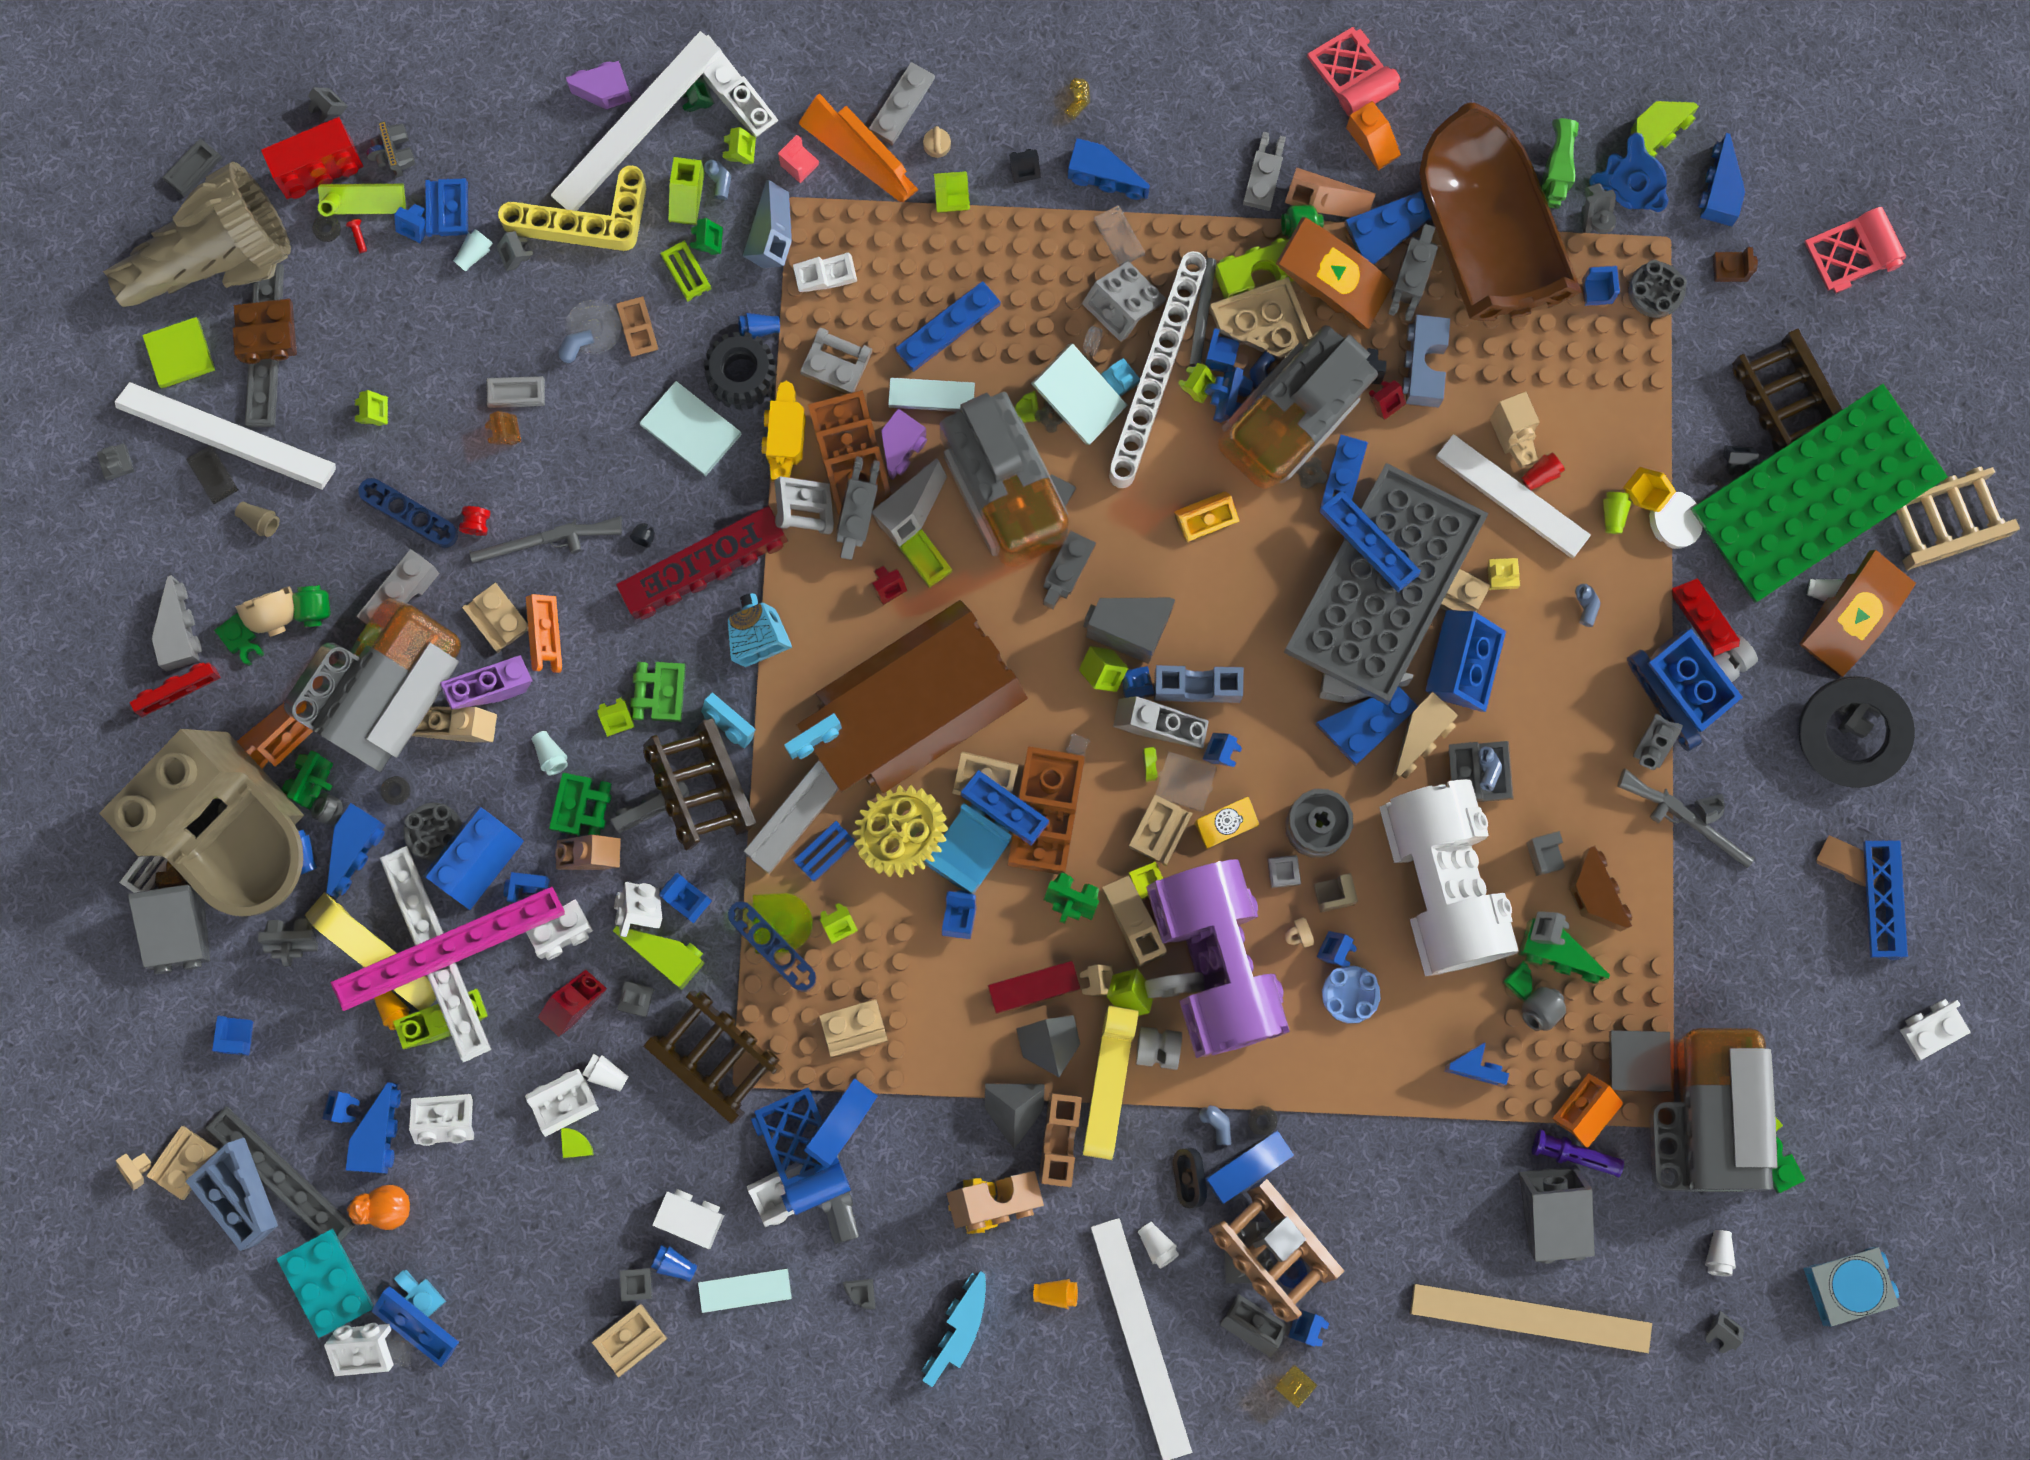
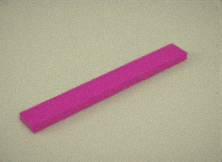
M550 887L330 982L342 1010L345 1011L565 915V911L553 887Z

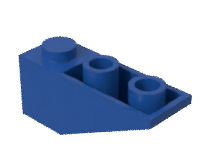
M1726 133L1720 142L1716 141L1713 147L1711 157L1715 158L1714 166H1710L1706 173L1705 182L1709 183L1707 192H1702L1698 207L1702 208L1700 218L1732 227L1739 218L1745 196V188L1731 135Z
M1076 139L1068 167L1067 179H1071L1073 183L1080 186H1087L1088 184L1098 186L1100 190L1107 193L1122 192L1134 200L1148 199L1150 185L1102 144Z
M350 803L334 827L326 893L336 899L339 894L344 895L352 883V880H350L355 870L359 871L363 868L368 860L367 852L372 845L377 846L385 834L383 829L386 825Z
M387 1082L350 1138L346 1163L347 1171L387 1174L388 1168H392L394 1150H390L391 1138L396 1137L398 1130V1121L394 1120L395 1108H399L401 1102V1090H397L398 1084Z

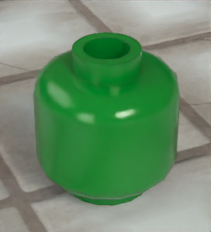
M1313 205L1290 206L1286 213H1283L1281 216L1282 234L1290 239L1302 217L1308 218L1323 228V215L1318 214Z
M320 585L297 587L298 592L292 595L294 603L293 618L298 622H304V627L322 626L321 620L329 618L331 614L328 592L321 590Z

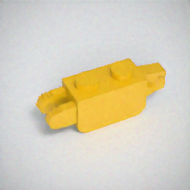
M787 380L782 383L780 382L777 388L776 401H770V410H765L764 427H768V435L762 438V454H766L770 464L772 482L780 476L790 478L792 466L799 464L803 460L806 415L804 414L803 406L796 402V392L793 384L787 382Z

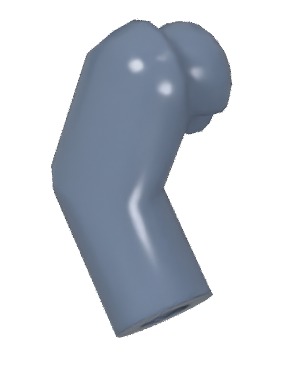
M708 160L704 164V171L716 184L714 198L727 200L731 174L720 162Z
M1580 584L1575 589L1576 598L1583 608L1579 623L1587 627H1593L1601 602L1591 586Z
M1485 746L1478 752L1479 763L1484 772L1480 787L1486 791H1493L1502 771V764L1491 747Z

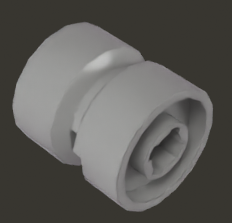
M1738 634L1737 636L1740 639L1739 647L1713 657L1731 682L1740 676V672H1746L1758 662V657L1753 647Z
M1141 1026L1137 1045L1136 1065L1152 1067L1155 1063H1159L1161 1068L1177 1070L1181 1052L1182 1032L1165 1030L1161 1034L1157 1028Z

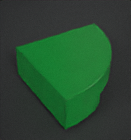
M1524 960L1502 982L1523 1002L1532 993L1531 970Z

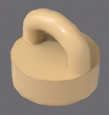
M935 126L924 136V150L931 157L939 158L945 156L951 147L949 134Z
M1306 918L1294 920L1295 927L1285 933V941L1291 945L1302 943L1303 948L1314 945V939Z

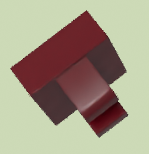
M1395 380L1390 383L1383 381L1381 383L1382 389L1377 393L1373 390L1369 392L1371 402L1376 407L1377 414L1384 420L1406 405L1402 387Z
M883 565L874 571L877 580L872 584L877 597L883 605L908 591L903 577L897 568L889 573Z

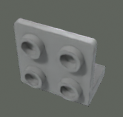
M1126 262L1097 280L1082 304L1121 342L1129 336L1141 318L1163 305L1166 298L1131 263Z

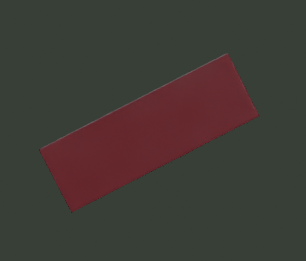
M1073 961L988 985L996 1014L1081 989Z

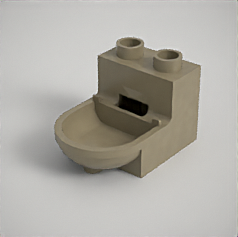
M180 729L99 813L137 856H162L166 858L202 899L218 911L229 915L254 916L276 908L292 893L302 871L303 846L295 825L304 814L228 732ZM214 798L221 799L227 805V808L196 838L186 827L202 814Z

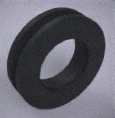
M1849 676L1833 680L1812 694L1803 707L1799 718L1798 738L1806 760L1821 776L1841 786L1862 788L1882 783L1902 768L1913 748L1915 727L1909 707L1896 691L1872 678ZM1855 702L1868 704L1876 708L1884 718L1886 726L1885 741L1879 751L1871 757L1859 761L1845 760L1834 754L1828 746L1825 735L1827 722L1832 714L1843 705Z

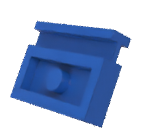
M466 178L438 179V181L425 180L427 236L467 235L468 182Z

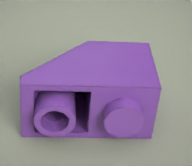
M619 61L604 62L597 68L588 71L579 70L574 72L572 76L566 77L572 94L604 109L632 101Z
M897 409L881 430L888 477L892 480L897 474L902 475L910 465L909 458L914 452L919 453L927 442L925 438L926 428L900 409Z

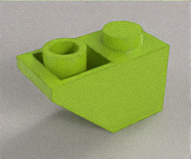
M673 158L669 184V222L697 225L705 175L701 160Z

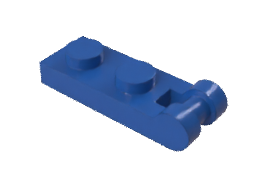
M1340 435L1320 509L1332 499L1333 492L1339 493L1342 490L1352 500L1368 442Z

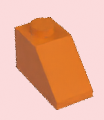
M1373 101L1350 115L1346 129L1378 171L1401 156L1389 121Z

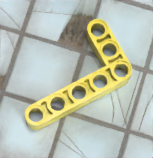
M633 165L624 167L618 175L611 216L507 202L500 207L498 217L506 232L516 231L517 236L627 251L632 249L637 242L646 193V183L643 173L638 167ZM631 179L639 180L634 186L626 185ZM626 205L634 206L629 212L621 211ZM513 215L519 216L517 221L507 222L509 217ZM540 219L547 220L542 226H534ZM565 224H574L572 229L562 230ZM594 227L602 228L597 234L589 233ZM621 231L629 232V235L625 238L617 237V234Z
M325 892L305 914L309 922L320 933L363 967L397 954V952L351 917L343 906L336 903ZM427 976L393 989L419 1011L430 1007L436 1000Z
M1108 1006L1106 1010L1083 1148L1084 1156L1108 1160L1113 1159L1131 1042L1136 1032L1138 1010Z

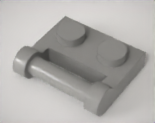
M820 327L801 368V375L846 394L854 392L871 357L872 348L865 345L862 348L828 334V330ZM824 344L857 357L856 365L821 351Z
M781 476L774 481L777 503L775 523L778 528L787 529L790 526L818 530L821 534L829 535L832 533L834 521L830 484ZM791 509L819 513L820 519L791 515Z

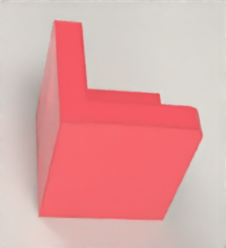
M798 135L778 153L780 166L799 183L819 165V161L803 147L802 139Z

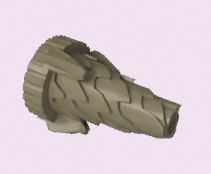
M232 161L206 176L205 183L198 185L188 195L178 212L172 216L173 221L152 232L153 237L135 247L129 257L103 272L108 277L109 286L116 296L115 299L122 307L134 306L167 291L169 294L174 293L192 282L207 279L221 272H225L222 283L226 288L233 285H244L270 279L275 274L277 264L288 258V255L291 253V246L283 223L265 192L244 167Z

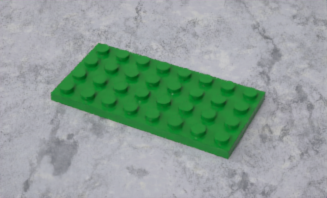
M1883 383L1717 491L1691 510L1753 602L1756 603L1948 478V476Z

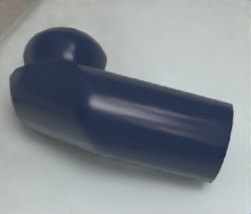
M1264 351L1250 369L1249 375L1253 381L1254 390L1268 376L1267 370L1275 361V358L1269 352Z

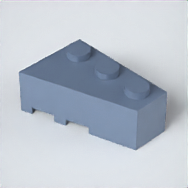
M245 1138L226 1143L186 1180V1183L240 1251L258 1245L278 1226Z

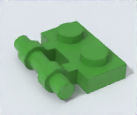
M637 662L636 673H633L632 680L635 683L634 698H631L630 708L633 709V720H644V710L652 709L651 719L653 721H682L685 664L656 662L655 673H647L648 663ZM647 684H654L653 699L645 698Z

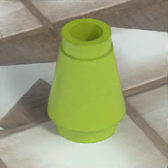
M1622 492L1606 493V499H1603L1605 533H1623L1632 501H1629L1630 494Z

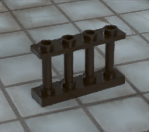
M1799 328L1789 332L1782 339L1781 348L1751 362L1748 361L1745 354H1741L1732 363L1733 374L1737 381H1742L1746 389L1747 401L1751 406L1756 407L1759 413L1760 425L1764 430L1769 431L1773 439L1772 446L1776 453L1843 410ZM1784 358L1791 359L1795 366V372L1765 386L1761 385L1755 374L1756 371ZM1798 382L1804 383L1809 392L1807 397L1775 411L1768 396ZM1812 406L1819 410L1822 416L1821 421L1791 435H1788L1781 422Z
M713 718L702 721L693 731L694 736L661 745L658 736L654 735L643 744L644 758L651 765L655 785L662 792L666 812L672 817L676 827L677 839L683 844L686 851L691 850L700 842L699 835L731 826L737 836L748 832L756 824ZM695 747L701 749L705 762L672 772L666 756ZM707 773L712 775L716 785L715 789L683 798L677 782ZM715 800L723 802L727 815L694 825L688 811L689 808Z
M691 991L685 997L693 1004L666 1036H661V1038L658 1035L650 1037L643 1047L730 1124H734L745 1114L740 1109L742 1106L740 1102L767 1070L772 1074H777L781 1071L782 1067L778 1064L780 1059L770 1050L766 1049L763 1051L757 1046L756 1042L758 1040L745 1029L740 1031L734 1025L736 1021L730 1014L724 1010L719 1012L712 1006L714 1001L702 991H699V993ZM703 1012L715 1024L688 1056L684 1055L681 1057L674 1050L676 1047L674 1044L699 1014ZM725 1031L737 1043L710 1075L706 1074L703 1076L696 1070L698 1067L696 1063ZM747 1051L759 1063L733 1094L726 1096L718 1089L720 1086L718 1083L742 1054Z

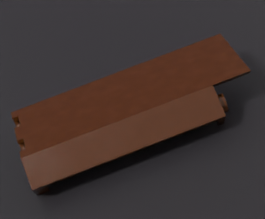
M958 600L816 692L821 702L817 705L819 710L796 724L800 732L803 733L833 713L840 721L842 729L838 731L839 735L828 743L821 741L813 746V748L815 749L814 753L841 793L864 777L871 787L876 785L882 793L887 792L1028 699L1013 671L1007 668L988 635L985 636L977 623L978 620L961 600Z

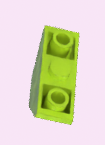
M1656 101L1636 119L1631 128V134L1641 133L1644 137L1647 152L1655 158L1658 154L1655 151L1661 145L1666 148L1677 137L1674 134L1680 128L1686 130L1695 121L1696 118L1693 115L1699 106L1695 102Z
M478 989L469 991L468 994L479 1021H482L488 1015ZM439 1004L393 1021L403 1049L428 1044L451 1036Z

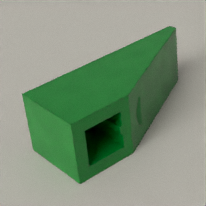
M1535 918L1527 922L1518 955L1526 957L1525 962L1537 966H1542L1543 963L1552 965L1555 972L1570 975L1571 972L1582 975L1581 979L1583 981L1593 984H1599V981L1603 982L1609 979L1610 974L1564 929L1560 937L1565 940L1564 945L1537 943L1530 940Z

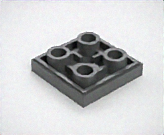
M1609 1031L1610 1087L1614 1091L1670 1092V1032Z

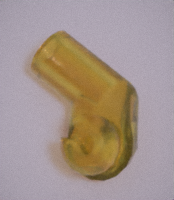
M1075 78L1071 81L1070 88L1074 93V101L1064 110L1073 120L1090 103L1089 84L1082 78Z

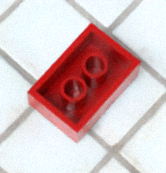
M340 117L261 149L272 177L286 199L301 198L308 190L318 187L320 184H331L334 179L341 176H352L358 172V169L364 167Z

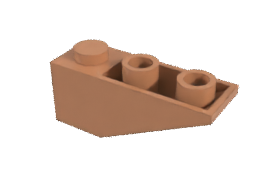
M1296 168L1285 203L1293 206L1313 205L1318 213L1351 218L1370 211L1376 193Z

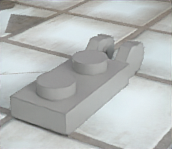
M1263 132L1259 150L1255 154L1243 205L1270 211L1283 160L1281 155L1286 137H1279L1276 144V153L1272 155L1264 153L1270 137L1269 133Z

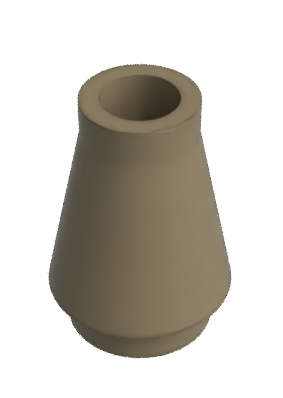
M244 501L239 503L235 510V516L240 518L259 536L270 537L279 526L280 520L274 511L250 505Z

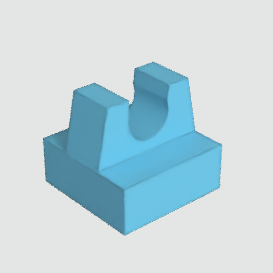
M1124 358L1101 373V376L1120 397L1140 382V378Z

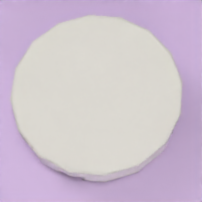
M1676 492L1660 512L1650 511V526L1655 537L1660 542L1663 541L1665 544H1668L1667 546L1672 549L1684 548L1696 542L1701 535L1702 525L1691 509L1697 503L1690 496L1682 492Z

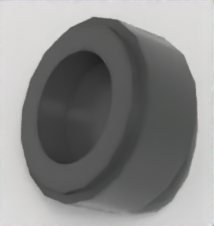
M328 793L320 794L313 803L311 809L312 818L327 825L336 823L342 815V802Z

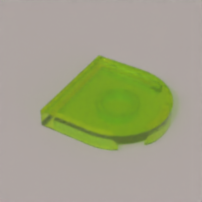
M787 893L753 895V908L794 950H797L808 940L813 929V918L810 909L803 900ZM757 918L755 919L754 925L760 922ZM761 928L754 933V941L757 944L763 945L770 940L771 935L767 929ZM780 949L776 953H787L789 951Z

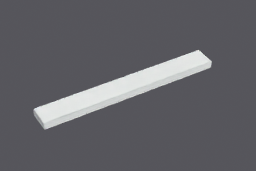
M700 31L554 190L551 196L566 210L577 211L722 53L721 49Z
M131 382L128 383L115 401L117 409L323 490L336 470L335 463Z
M405 846L381 857L380 861L415 946L443 934L408 847ZM456 962L428 974V979L461 1060L466 1062L490 1051V1045Z
M1120 1219L1092 1226L1093 1237L1162 1460H1171L1192 1453Z

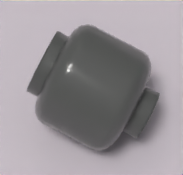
M1537 988L1522 1005L1523 1020L1534 1030H1551L1566 1013L1563 995L1553 988Z

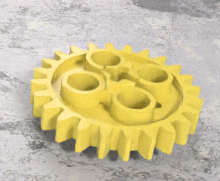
M899 785L896 793H893L890 789L886 792L887 796L885 797L877 793L878 801L876 803L867 801L870 809L868 811L860 810L864 819L855 821V824L860 829L853 832L857 838L854 845L860 850L858 852L859 856L865 860L864 862L869 868L873 867L878 874L884 870L888 877L892 876L894 870L899 877H903L905 869H908L913 875L915 871L914 866L917 865L924 870L925 865L923 861L927 859L933 862L934 858L931 853L933 851H942L937 843L946 842L942 832L948 830L944 823L947 818L942 812V807L931 794L927 795L922 788L916 793L912 785L905 792L902 786ZM910 809L909 813L901 816L905 810ZM883 825H886L883 830L877 831L878 828H880ZM924 831L921 836L915 837L918 832ZM899 846L896 852L890 853L893 848Z

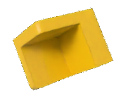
M1639 467L1623 487L1625 492L1630 494L1629 498L1635 506L1655 512H1660L1676 493V490L1664 473Z

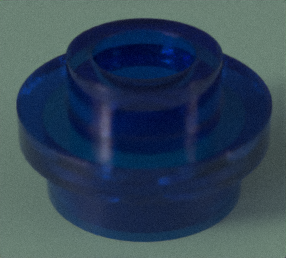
M1299 1259L1290 1266L1297 1270L1296 1278L1290 1279L1287 1276V1270L1278 1278L1288 1288H1295L1307 1275V1268Z

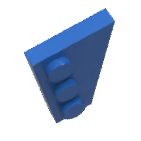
M1398 686L1389 705L1370 698L1318 721L1315 725L1356 766L1416 710L1418 705Z

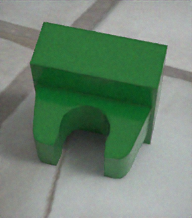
M708 218L698 219L697 225L691 228V233L696 235V242H691L690 247L696 251L707 252L711 255L721 254L723 227Z

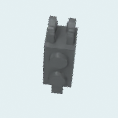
M1424 224L1420 238H1411L1391 295L1393 300L1389 309V315L1394 316L1397 313L1399 301L1410 304L1405 313V320H1412L1416 306L1418 307L1438 249L1437 244L1431 242L1435 227Z
M858 456L855 458L851 478H848L836 531L838 535L837 542L843 543L840 558L852 560L855 546L862 547L863 541H866L878 487L876 480L880 461L874 460L871 464L869 481H861L858 478L862 470L863 461L862 457Z

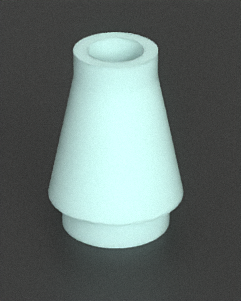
M474 229L471 234L468 232L453 261L463 270L467 271L469 267L491 251L489 248L493 243L478 230Z
M547 731L539 732L532 737L531 740L535 746L542 771H546L547 775L552 776L562 772L568 766L566 761L567 755L550 738Z

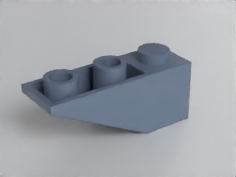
M766 180L743 257L761 268L781 267L785 265L792 242L789 192L772 181Z

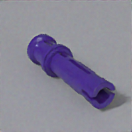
M1541 1129L1537 1131L1532 1146V1155L1538 1156L1542 1154L1555 1158L1557 1163L1569 1161L1614 1175L1618 1178L1623 1172L1624 1159L1574 1145L1567 1137H1562V1139L1545 1134V1131Z

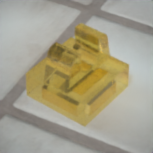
M1292 1365L1274 1388L1296 1408H1299L1318 1385L1298 1367Z

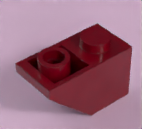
M585 969L549 998L538 1018L560 1037L578 1022L607 988Z

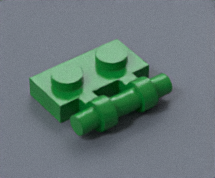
M562 773L549 829L579 836L581 826L585 825L590 827L588 835L600 836L601 829L604 830L606 820H604L606 806L610 804L612 795H610L612 784L601 781L599 790L594 791L590 790L591 778ZM588 800L596 802L592 817L584 815Z

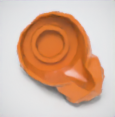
M384 1185L375 1188L368 1194L363 1193L356 1196L347 1207V1211L352 1222L356 1225L370 1224L379 1229L393 1230L403 1225L408 1218L410 1202L408 1195L402 1188L396 1185Z

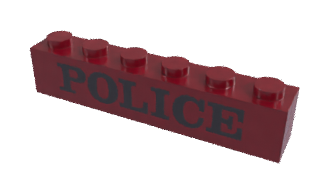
M770 506L764 507L617 583L616 586L630 614L635 619H647L656 613V609L664 605L672 606L682 600L681 596L689 592L697 593L707 587L708 582L716 578L717 580H722L729 577L733 573L732 570L741 565L743 567L750 566L758 561L759 556L767 552L772 554L781 550L784 547L783 544L788 542L782 528L776 526V517Z

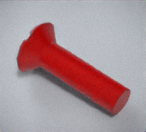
M353 219L347 222L346 226L352 229L359 253L367 252L359 227L362 220Z

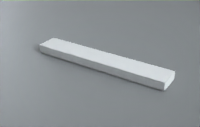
M1454 434L1435 459L1573 559L1591 536L1587 531Z

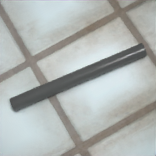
M1213 258L1206 259V269L1202 280L1189 363L1192 367H1195L1197 363L1201 364L1217 262Z

